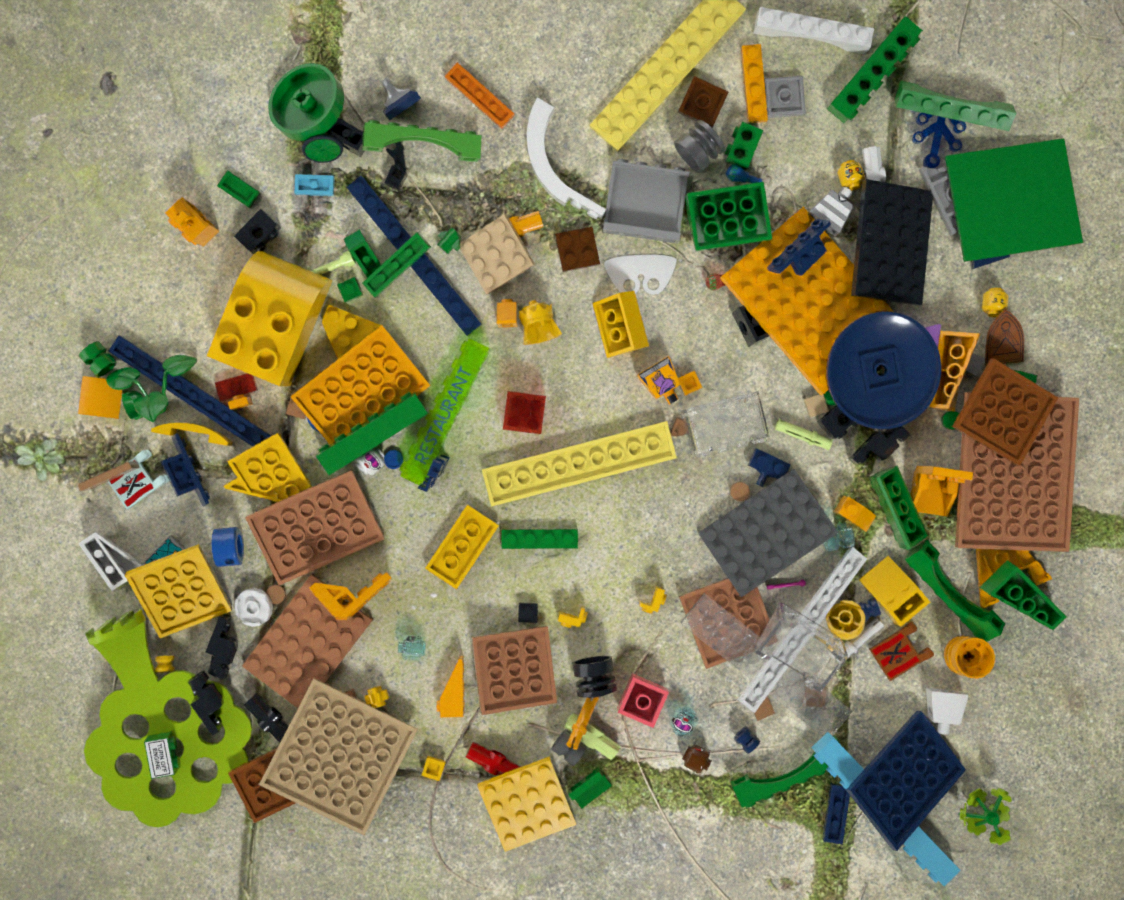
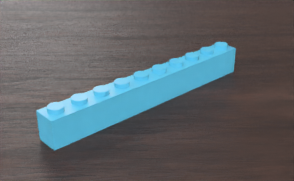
M829 732L811 747L816 752L813 756L821 764L825 762L829 766L827 770L834 778L838 775L841 779L839 783L845 789L864 770ZM919 826L905 841L903 850L910 857L914 855L917 858L915 862L923 870L927 868L930 871L928 876L935 883L939 881L945 886L961 871Z

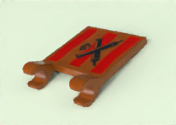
M909 622L902 629L869 648L889 681L894 680L911 668L934 656L933 651L929 647L923 649L918 654L910 643L907 635L917 631V627L913 622Z

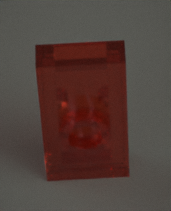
M248 373L215 382L220 401L258 391L254 376Z

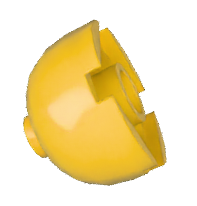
M840 601V603L833 605L826 615L829 631L839 639H854L864 630L865 614L860 605L853 601Z

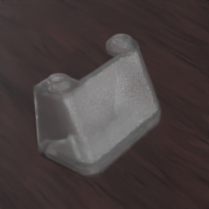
M780 603L754 647L757 657L762 660H770L772 657L800 673L803 676L804 684L809 689H815L820 693L849 658L844 642L837 635L785 603Z

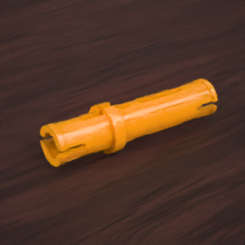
M599 697L593 699L586 698L579 717L572 726L573 731L566 743L569 748L573 744V749H578L582 736L587 732L586 727Z

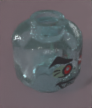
M406 635L403 637L402 642H398V653H401L403 660L419 661L422 656H425L426 641H423L421 636Z

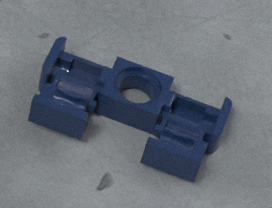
M441 454L436 459H433L427 474L430 477H427L423 484L418 486V489L425 492L429 491L430 487L432 488L435 485L437 477L444 473L450 457Z

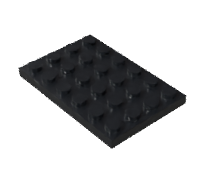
M869 179L862 180L851 296L916 306L922 305L933 203L931 190Z

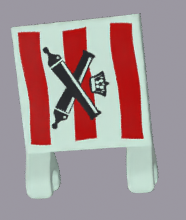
M149 449L142 450L130 460L138 462L140 468L108 482L127 510L169 482L167 475H161L153 480L142 465L143 461L152 456Z

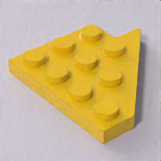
M279 432L227 461L237 478L224 485V488L279 502L313 487Z

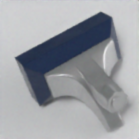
M389 77L381 81L387 91V101L384 104L383 113L389 120L421 99L415 90H409L408 88L399 89L393 86Z

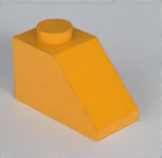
M502 299L501 303H497L498 328L518 327L517 303L513 302V299Z
M843 496L834 510V513L865 532L868 531L876 517L870 510L848 496Z

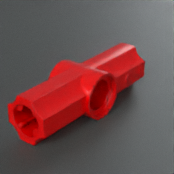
M474 741L465 756L469 760L483 766V769L488 773L496 776L521 767L506 759V756L496 750H489Z

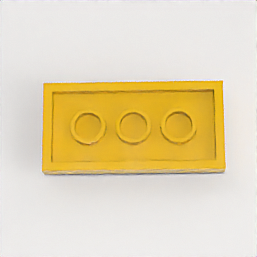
M467 504L425 569L457 590L499 525Z

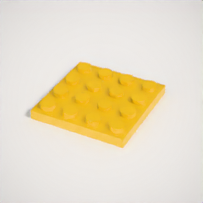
M199 544L125 573L127 581L159 638L232 611V606Z
M550 756L477 784L505 852L576 825V820Z

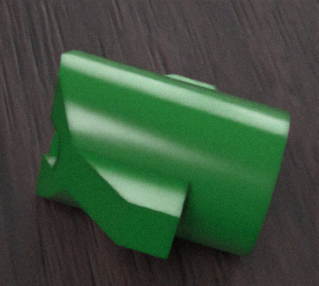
M451 228L448 231L440 232L438 237L441 240L437 244L440 249L446 254H449L452 249L456 251L460 249L461 236L455 229Z

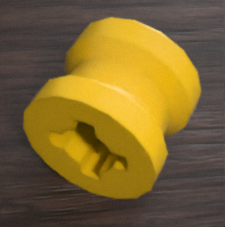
M156 656L155 662L157 667L155 672L175 671L173 666L175 656Z

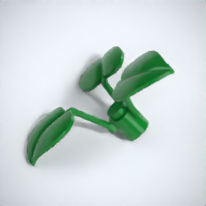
M174 355L166 359L162 364L163 369L166 371H164L161 394L158 391H153L148 395L140 382L136 380L140 377V372L134 368L125 367L112 372L105 380L108 386L115 390L129 388L135 383L145 396L135 402V410L142 417L154 423L158 415L167 410L169 404L166 396L167 375L179 376L186 373L197 363V359L187 355Z

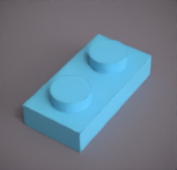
M295 174V195L334 196V176Z

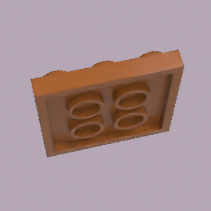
M277 748L228 772L254 823L295 804V802L259 785Z

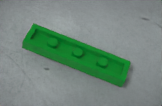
M416 232L362 284L374 298L378 297L424 255L431 246L419 232Z
M502 529L501 546L502 549H578V529Z

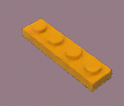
M761 44L743 45L741 47L747 121L748 124L767 122L768 115Z

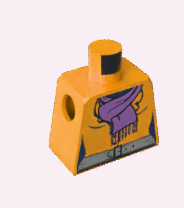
M669 356L636 376L655 399L664 396L669 405L679 399L673 389L678 387L680 382Z

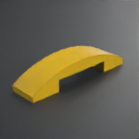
M168 423L151 428L153 433L173 436L176 434L177 429L208 434L209 443L232 446L233 443L228 437L217 430L199 424Z

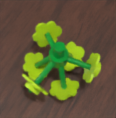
M980 788L976 789L968 795L969 798L964 803V809L960 808L958 813L960 820H964V826H966L967 822V830L976 836L986 832L984 824L993 825L995 831L990 833V843L1002 845L1005 842H1009L1011 840L1010 831L1005 830L1003 827L998 828L997 826L1002 821L1010 820V814L1008 813L1010 808L1001 801L1011 802L1012 799L1008 795L1009 793L1001 788H997V790L991 789L990 793L998 798L995 804H990V810H988L984 805L987 793ZM967 804L973 807L980 805L985 812L983 815L967 813Z

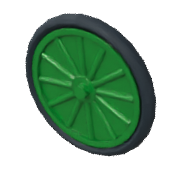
M316 135L303 143L302 152L307 159L313 162L327 163L338 159L342 155L343 145L333 136Z

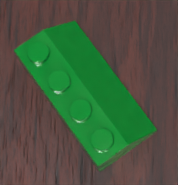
M898 465L870 477L871 485L876 491L880 505L883 507L887 522L893 530L895 540L900 548L906 550L913 548L928 535Z

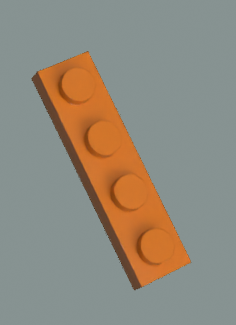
M458 62L444 76L450 84L501 129L515 116L506 105Z

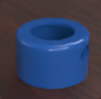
M238 527L214 529L211 545L215 565L217 567L241 565L244 559V541L241 530Z

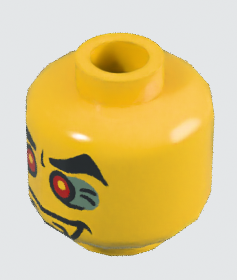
M854 160L842 163L837 171L841 186L847 187L851 191L859 189L862 180H865L862 165Z

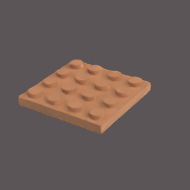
M726 578L679 596L706 669L778 642L758 587L741 597L730 580Z
M548 626L471 637L481 715L557 703Z

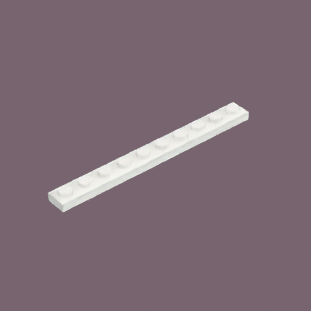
M849 547L738 698V701L751 712H756L867 560L854 547Z

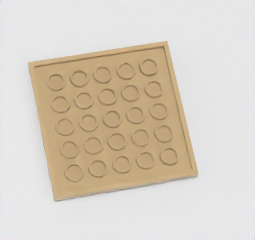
M313 678L259 785L365 836L418 728Z

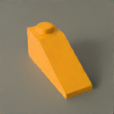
M464 656L459 657L440 700H437L436 707L437 712H440V718L464 717Z

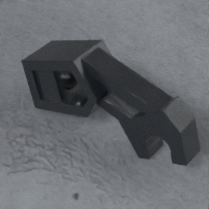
M401 142L393 143L396 145L394 150L386 149V152L394 159L395 165L391 166L384 183L400 191L408 175L404 154L405 148ZM396 170L402 172L400 179L393 176Z

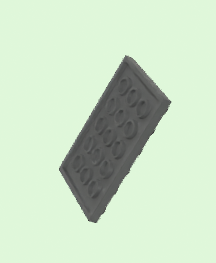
M795 469L698 532L741 597L839 533Z

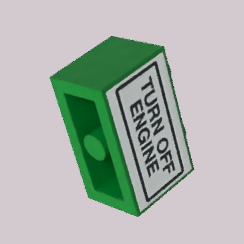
M172 731L149 735L145 739L144 745L151 779L175 775L180 768L181 762L180 757L176 756L177 741L173 737Z

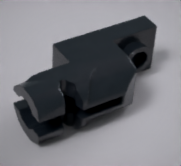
M902 426L887 429L883 432L884 435L880 431H874L848 459L853 464H862L869 458L868 453H870L878 461L886 460L900 447L897 440L904 442L910 436V433Z
M226 614L219 616L205 651L213 655L211 656L208 673L220 679L227 677L230 669L227 665L233 662L238 649V640L225 635L230 630L232 624L229 622L231 616Z
M203 670L188 680L194 696L197 695L190 705L213 736L222 727L221 718L213 712L222 707L224 699L213 682L206 684L210 677Z

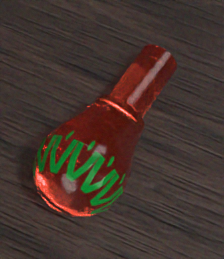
M712 273L705 280L706 287L713 291L726 285L720 279L721 274Z

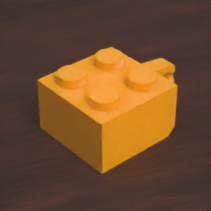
M183 197L178 199L165 212L169 217L168 222L183 232L181 235L195 246L199 244L204 247L219 232L191 202Z

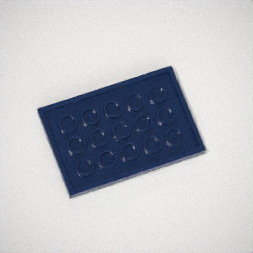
M916 711L850 784L846 791L893 851H898L966 769L924 713Z

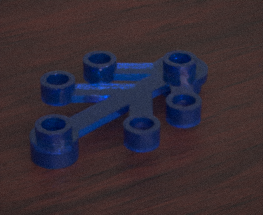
M920 113L916 117V123L920 126L925 125L935 115ZM923 116L925 118V122H921L919 117ZM938 116L935 123L912 135V142L920 144L927 136L934 133L930 154L923 159L924 167L936 168L940 164L938 152L942 135L949 144L951 152H958L962 148V142L954 138L945 124V117ZM949 119L955 133L960 134L965 131V122ZM957 124L962 126V130L957 129ZM916 135H920V141L916 140ZM953 143L958 144V149L953 147ZM931 157L936 160L934 164L930 162Z

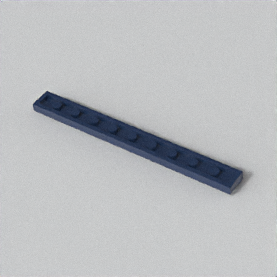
M362 176L346 187L397 250L411 238ZM425 254L410 266L467 337L482 325Z
M118 335L108 351L158 385L163 386L164 371H166L162 367L163 363ZM167 375L166 390L252 447L272 436L183 376Z

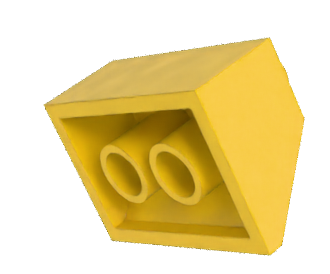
M635 291L621 292L592 303L607 358L649 347Z

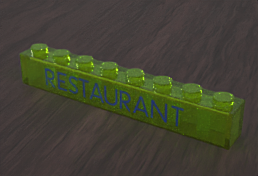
M470 338L468 341H463L459 350L462 353L459 359H454L451 365L453 371L450 376L446 375L442 383L445 387L442 393H437L434 399L436 405L433 410L430 409L425 417L428 421L425 427H420L416 435L419 439L416 444L413 443L408 451L410 457L408 461H403L399 469L401 477L417 485L423 484L426 480L433 459H436L491 350L490 348Z

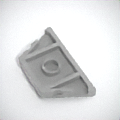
M923 167L919 169V172L928 190H931L933 201L950 236L957 232L958 228L947 168Z

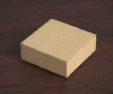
M819 394L804 399L809 417L829 412L824 395Z

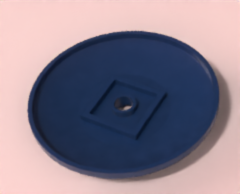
M876 312L862 316L850 323L838 335L831 347L826 367L829 392L841 412L860 425L874 429H891L903 426L921 415L936 395L941 378V358L937 345L923 325L904 314ZM879 365H883L885 368V372L881 376L876 372Z

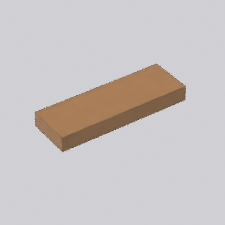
M126 462L81 482L78 485L79 490H91L140 468L138 462Z

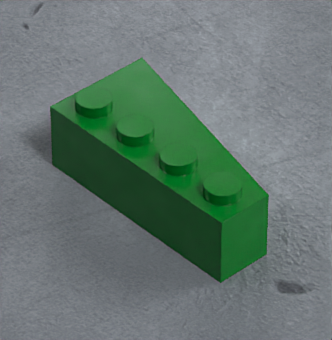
M1008 560L980 586L989 595L1051 630H1054L1067 618L1017 566Z

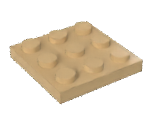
M503 214L460 243L461 252L486 294H490L535 265L506 214Z

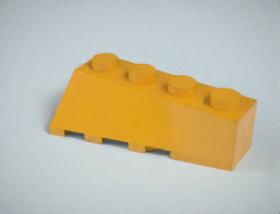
M940 331L938 350L941 358V378L936 395L930 403V408L946 411L956 410L959 385L979 339V333Z

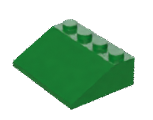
M764 182L686 194L687 216L695 251L772 240Z

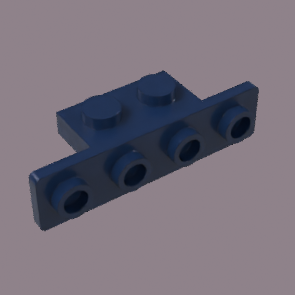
M814 220L804 232L798 235V238L792 244L788 245L778 257L772 260V263L767 267L768 271L780 274L791 264L795 274L802 276L827 252L819 236L831 225L830 220Z
M176 433L171 438L178 455L161 461V464L176 497L195 490L202 506H207L209 504L208 500H210L209 493L206 489L203 490L201 485L202 478L199 472H195L193 468L194 460L185 450L186 443L184 438L179 437V434Z

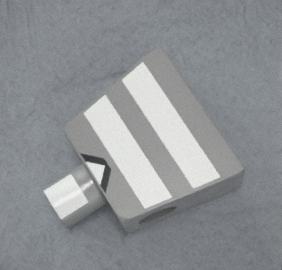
M842 187L839 193L831 190L808 214L815 220H830L831 225L826 230L836 236L842 230L853 208V205L847 201L852 191L847 187Z

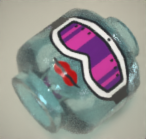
M686 706L676 709L670 720L673 732L681 737L683 735H691L698 723L697 713Z

